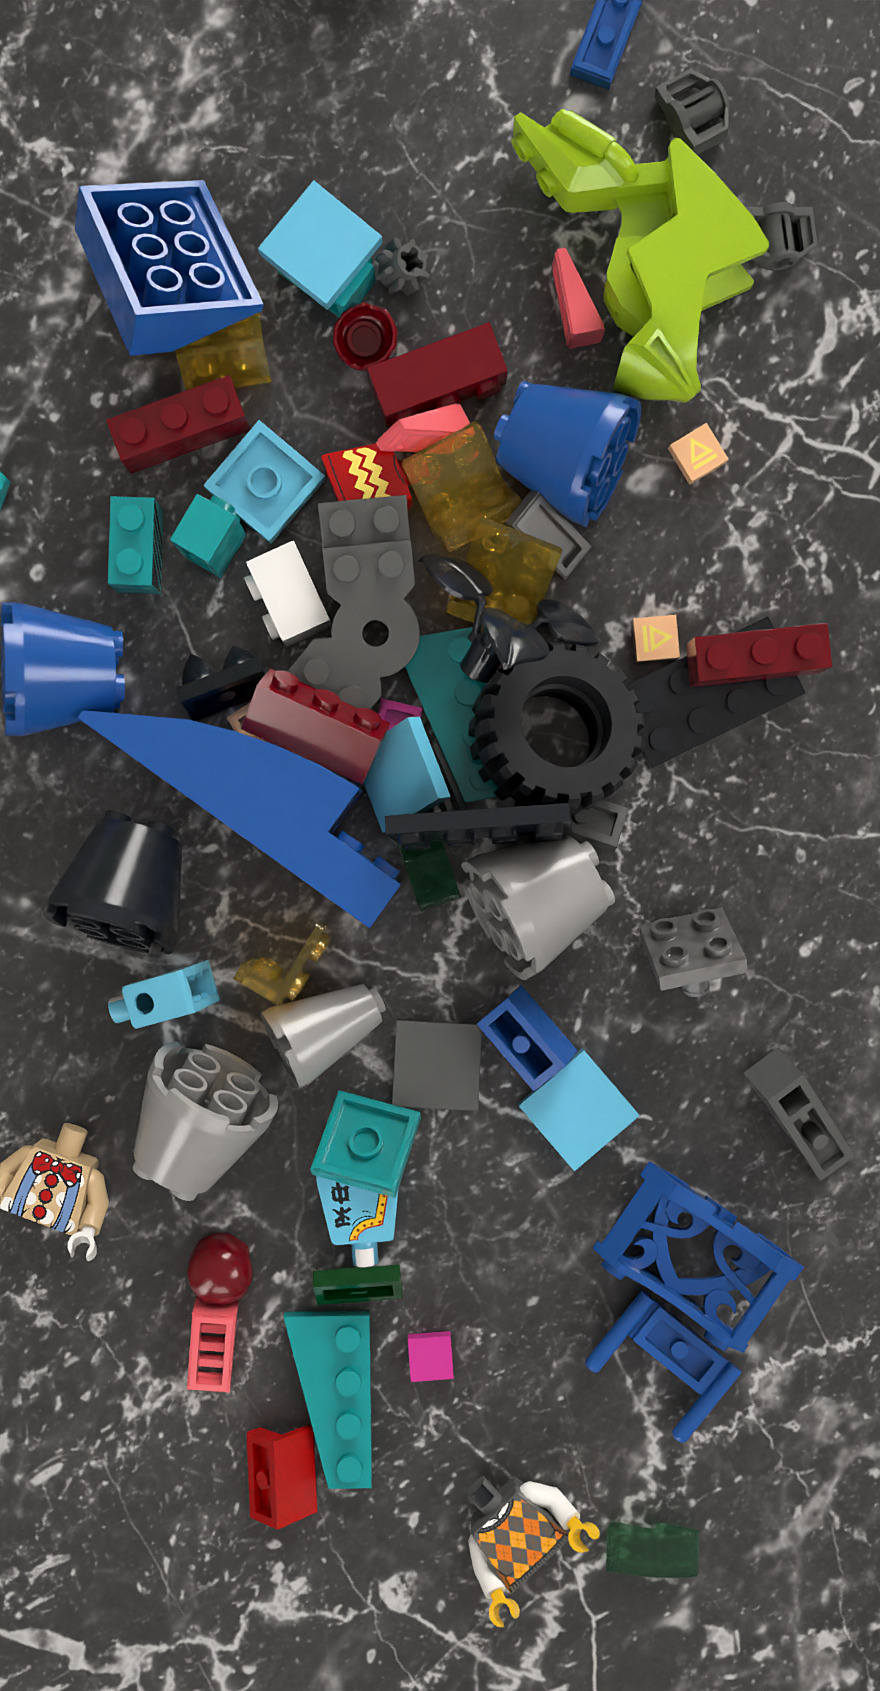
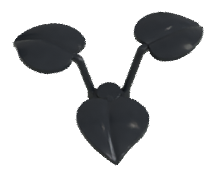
M441 554L424 555L418 560V562L424 563L429 575L443 590L457 598L468 601L474 600L477 610L473 629L468 636V640L472 644L460 663L462 671L475 681L488 683L500 664H502L504 670H507L522 663L537 662L546 658L549 653V646L536 631L540 627H548L557 639L572 645L597 646L602 641L578 612L562 602L550 599L539 601L536 610L541 617L536 618L530 625H527L523 622H518L515 618L510 617L499 609L486 608V599L484 597L492 594L493 587L488 579L468 562ZM481 626H483L484 633L480 632Z

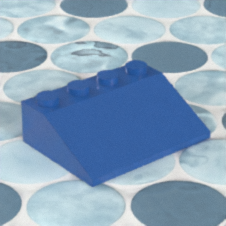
M204 180L79 186L75 231L130 356L175 351L262 311L264 304Z

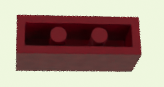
M490 322L367 367L369 383L386 428L393 426L402 418L452 404L461 405L462 400L477 395L478 399L493 396L501 391L502 385L506 384L508 374Z
M230 375L106 419L120 460L131 474L251 430Z
M828 623L694 637L686 644L690 687L819 674L832 668Z
M270 668L256 686L241 729L363 784L375 762L391 723L381 719L373 710L357 708L341 701L335 693L329 690H317L300 682L292 673L276 671Z

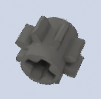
M395 237L385 244L386 250H383L374 258L379 263L376 280H380L389 289L390 295H393L402 288L405 295L410 296L419 290L418 284L430 276L425 271L428 255L424 254L415 245L414 239H411L402 246L400 240Z

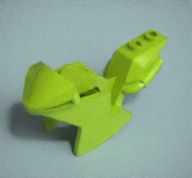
M562 109L552 117L551 123L546 127L541 126L520 112L514 116L511 143L519 159L524 163L529 161L537 172L536 179L543 193L549 198L554 196L561 208L566 212L605 211L618 208L622 215L618 238H616L606 274L603 302L616 326L633 336V338L624 347L613 391L643 400L676 401L679 403L690 401L701 391V383L696 370L701 311L751 289L754 280L741 264L765 254L769 248V241L753 215L717 174L680 138L671 140L668 147V158L665 161L635 164L631 156L616 143V138L572 110Z

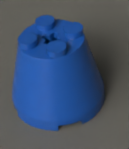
M522 381L515 394L514 407L510 416L503 414L494 432V440L500 442L495 464L499 465L528 489L540 492L545 500L567 519L587 528L590 519L597 521L603 513L624 472L621 470L629 448L626 440L633 443L636 439L641 419V402L619 393Z
M1 602L3 713H12L5 714V736H26L82 722L77 718L82 710L114 713V708H120V703L124 701L125 681L124 674H116V666L119 665V657H123L122 631H113L111 626L20 602Z

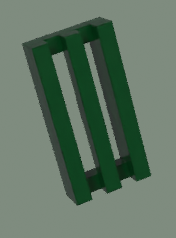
M400 1264L313 1271V1289L317 1305L403 1299Z

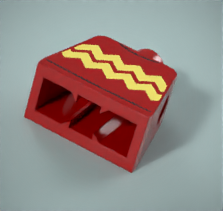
M376 443L327 453L321 456L324 469L337 501L406 495L407 510H409L413 506L408 486L430 477L427 464L421 452L398 461L394 451H380Z

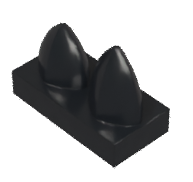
M232 646L225 658L223 670L215 672L202 658L190 654L183 670L182 686L176 688L181 703L191 719L195 721L251 700L257 684L266 672L258 657H254L243 648Z

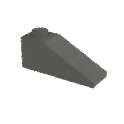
M776 1048L743 1073L762 1103L820 1181L855 1156L804 1074L779 1048Z

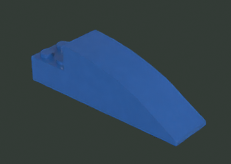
M82 710L77 717L368 928L373 925L402 885V882L396 878L400 872L396 867L380 856L374 862L361 853L365 845L347 832L341 831L338 836L334 834L363 791L321 765L271 743L233 730L189 719Z

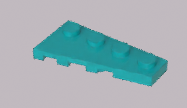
M473 627L419 636L417 650L413 658L405 666L465 803L496 798L497 796L493 792L498 788L492 779L484 783L478 773L484 765L481 759H472L469 748L475 742V737L468 735L469 722L475 716L472 708L476 698L482 693L483 687L487 684L473 680L460 667L462 659L472 644L468 640V636Z
M370 1310L285 1312L283 1318L328 1489L372 1488Z

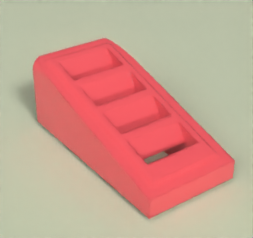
M566 247L557 249L551 268L566 345L571 349L600 343L605 332L604 323Z
M452 404L399 419L378 438L376 444L380 451L451 453L474 434V430L461 405Z
M196 1297L192 1312L187 1378L188 1390L230 1393L238 1300L228 1305L206 1304L199 1297ZM204 1332L226 1335L225 1337L202 1336L201 1334ZM200 1350L224 1352V1355L200 1353ZM198 1366L223 1368V1372L198 1371Z

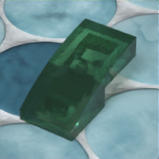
M442 841L430 842L431 848L426 850H404V846L398 845L421 912L461 898Z
M611 1521L607 1527L606 1571L657 1578L697 1577L699 1573L700 1530L657 1522L654 1529Z

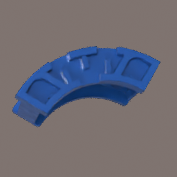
M649 1161L640 1173L644 1182L604 1241H596L592 1248L604 1259L601 1266L611 1275L620 1280L627 1276L660 1295L706 1330L704 1337L722 1351H726L730 1347L744 1353L749 1346L747 1342L790 1279L795 1281L804 1266L760 1232L757 1234L738 1221L734 1225L733 1223L738 1216L707 1195L704 1198L691 1189L687 1182ZM656 1206L654 1219H647L652 1210L654 1209V1207ZM682 1212H688L692 1216L691 1223L686 1227L668 1225L669 1220L679 1224L677 1217ZM709 1225L715 1227L716 1231L712 1242L713 1254L723 1274L703 1278L678 1277L670 1259L667 1236L690 1238L703 1232ZM640 1228L652 1231V1238L640 1236L633 1240ZM632 1240L633 1245H641L644 1248L639 1256L633 1257L624 1254ZM729 1245H736L741 1249L738 1257H731L733 1263L738 1267L734 1270L728 1265L723 1256L724 1249ZM655 1260L660 1276L646 1268ZM772 1270L773 1272L754 1298L746 1285L755 1282ZM738 1289L750 1303V1306L735 1328H732L718 1317L716 1310L719 1305L726 1304L731 1307L735 1314L736 1303L729 1291ZM687 1295H704L703 1307Z

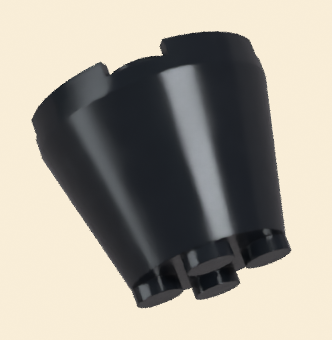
M107 810L104 818L98 820L50 894L43 916L60 927H66L68 921L74 923L75 930L87 934V938L143 953H148L151 945L162 946L160 952L168 955L172 954L179 932L182 844L172 837L174 829L166 824L149 821L148 825L144 826L131 822V817L126 814Z

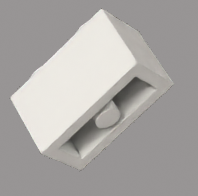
M294 540L246 562L251 574L244 577L254 600L257 601L263 598L269 613L262 616L272 640L280 637L284 645L288 647L332 627V623Z

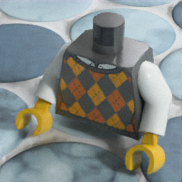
M481 1476L471 1484L466 1492V1496L478 1508L471 1517V1535L468 1540L472 1565L485 1597L493 1601L489 1608V1617L497 1627H504V1623L499 1616V1609L503 1604L509 1607L514 1619H517L520 1613L519 1605L511 1598H505L504 1591L506 1589L512 1594L568 1540L570 1546L576 1552L583 1553L589 1551V1548L583 1544L580 1538L582 1529L592 1539L599 1538L598 1527L590 1522L582 1523L579 1520L580 1513L556 1487L532 1481L523 1483L514 1477L497 1490L485 1476Z

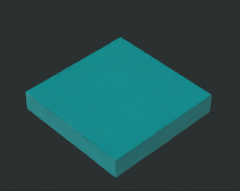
M338 1090L310 1169L312 1175L395 1198L421 1120V1113Z

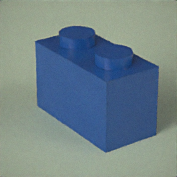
M522 985L509 994L477 1023L479 1028L533 1091L564 1068L578 1051Z

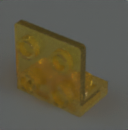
M260 312L176 350V357L186 390L230 375L235 388L272 382L263 339Z
M472 422L402 461V467L433 535L449 553L505 523L521 503L520 497L504 483L482 426L478 422Z
M482 517L477 525L466 562L476 567L493 587L492 594L484 597L486 599V608L499 609L510 617L515 618L518 622L530 625L537 617L536 606L545 597L563 550L559 546ZM451 595L445 612L474 623L477 606L474 600H463Z
M324 921L317 923L286 977L281 975L283 967L261 956L260 959L255 960L251 958L243 962L233 979L278 1006L287 998L294 1001L310 977V974L304 971L310 959L317 962L332 939L331 936L326 934L330 924Z

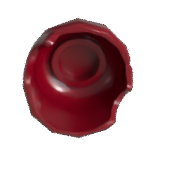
M363 302L356 304L341 314L334 325L333 345L344 364L355 370L368 372L367 367L393 357L397 351L399 334L394 319L385 308Z
M213 1233L199 1240L188 1262L187 1276L192 1292L206 1304L228 1305L242 1299L247 1293L253 1277L249 1248L245 1242L231 1234Z

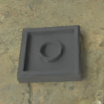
M397 1019L392 1105L412 1108L478 1111L482 1030L477 1023Z

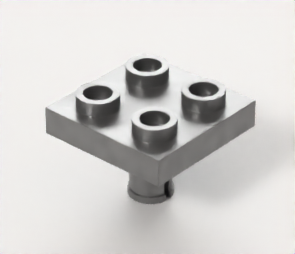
M722 907L711 910L704 909L697 913L673 918H662L639 925L640 939L661 991L682 987L684 994L690 997H700L709 992L710 983L708 981L748 973L747 958Z

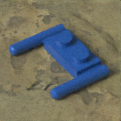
M641 1290L586 1358L585 1365L591 1372H599L626 1337L630 1336L635 1343L698 1394H701L672 1430L674 1439L680 1443H685L740 1376L742 1371L659 1302H656L649 1294Z

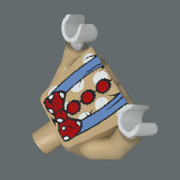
M64 1123L57 1142L41 1139L33 1146H22L0 1163V1209L71 1235L68 1241V1250L71 1258H73L75 1249L79 1244L88 1243L90 1247L86 1258L87 1261H90L97 1254L93 1237L100 1232L108 1209L109 1199L104 1175L97 1170L99 1160L96 1157L81 1152L88 1131L78 1125Z

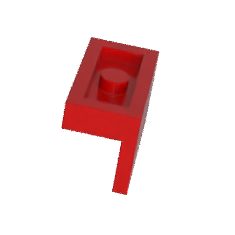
M305 1425L282 1435L262 1427L247 1431L250 1518L278 1530L316 1513L315 1448L312 1426Z

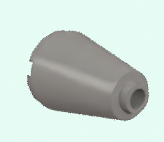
M359 984L272 1006L262 1011L260 1016L274 1048L278 1050L283 1059L282 1064L297 1089H300L313 1082L381 1024L382 1017L380 1013L386 1011V1007L376 988L368 990L364 984Z

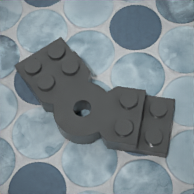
M406 495L318 503L327 594L341 606L333 620L332 636L314 637L287 672L295 675L300 682L317 690L325 689L335 693L341 701L357 708L371 709L382 696L380 677L392 675L404 668L413 658L419 643L420 632L417 617L411 606L404 600L406 595L415 586ZM373 620L383 622L388 628L386 640L377 645L368 643L362 633L364 626Z

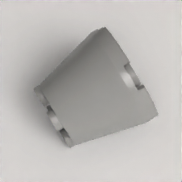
M564 834L563 840L534 841L478 854L461 865L465 873L469 871L470 880L464 882L463 885L481 927L488 939L492 937L497 947L502 952H507L509 956L504 958L505 965L522 980H526L546 968L593 924L609 906L615 903V897L610 886L604 880H601L595 866L599 865L597 853L587 841L579 844L572 836Z
M177 1041L162 1046L156 1053L147 1074L134 1147V1172L143 1179L153 1180L159 1185L172 1190L173 1194L179 1199L186 1201L194 1200L197 1194L212 1188L268 1129L278 1110L277 1095L268 1094L266 1089L259 1083L262 1074L258 1070L228 1051L205 1044L202 1050L182 1048Z

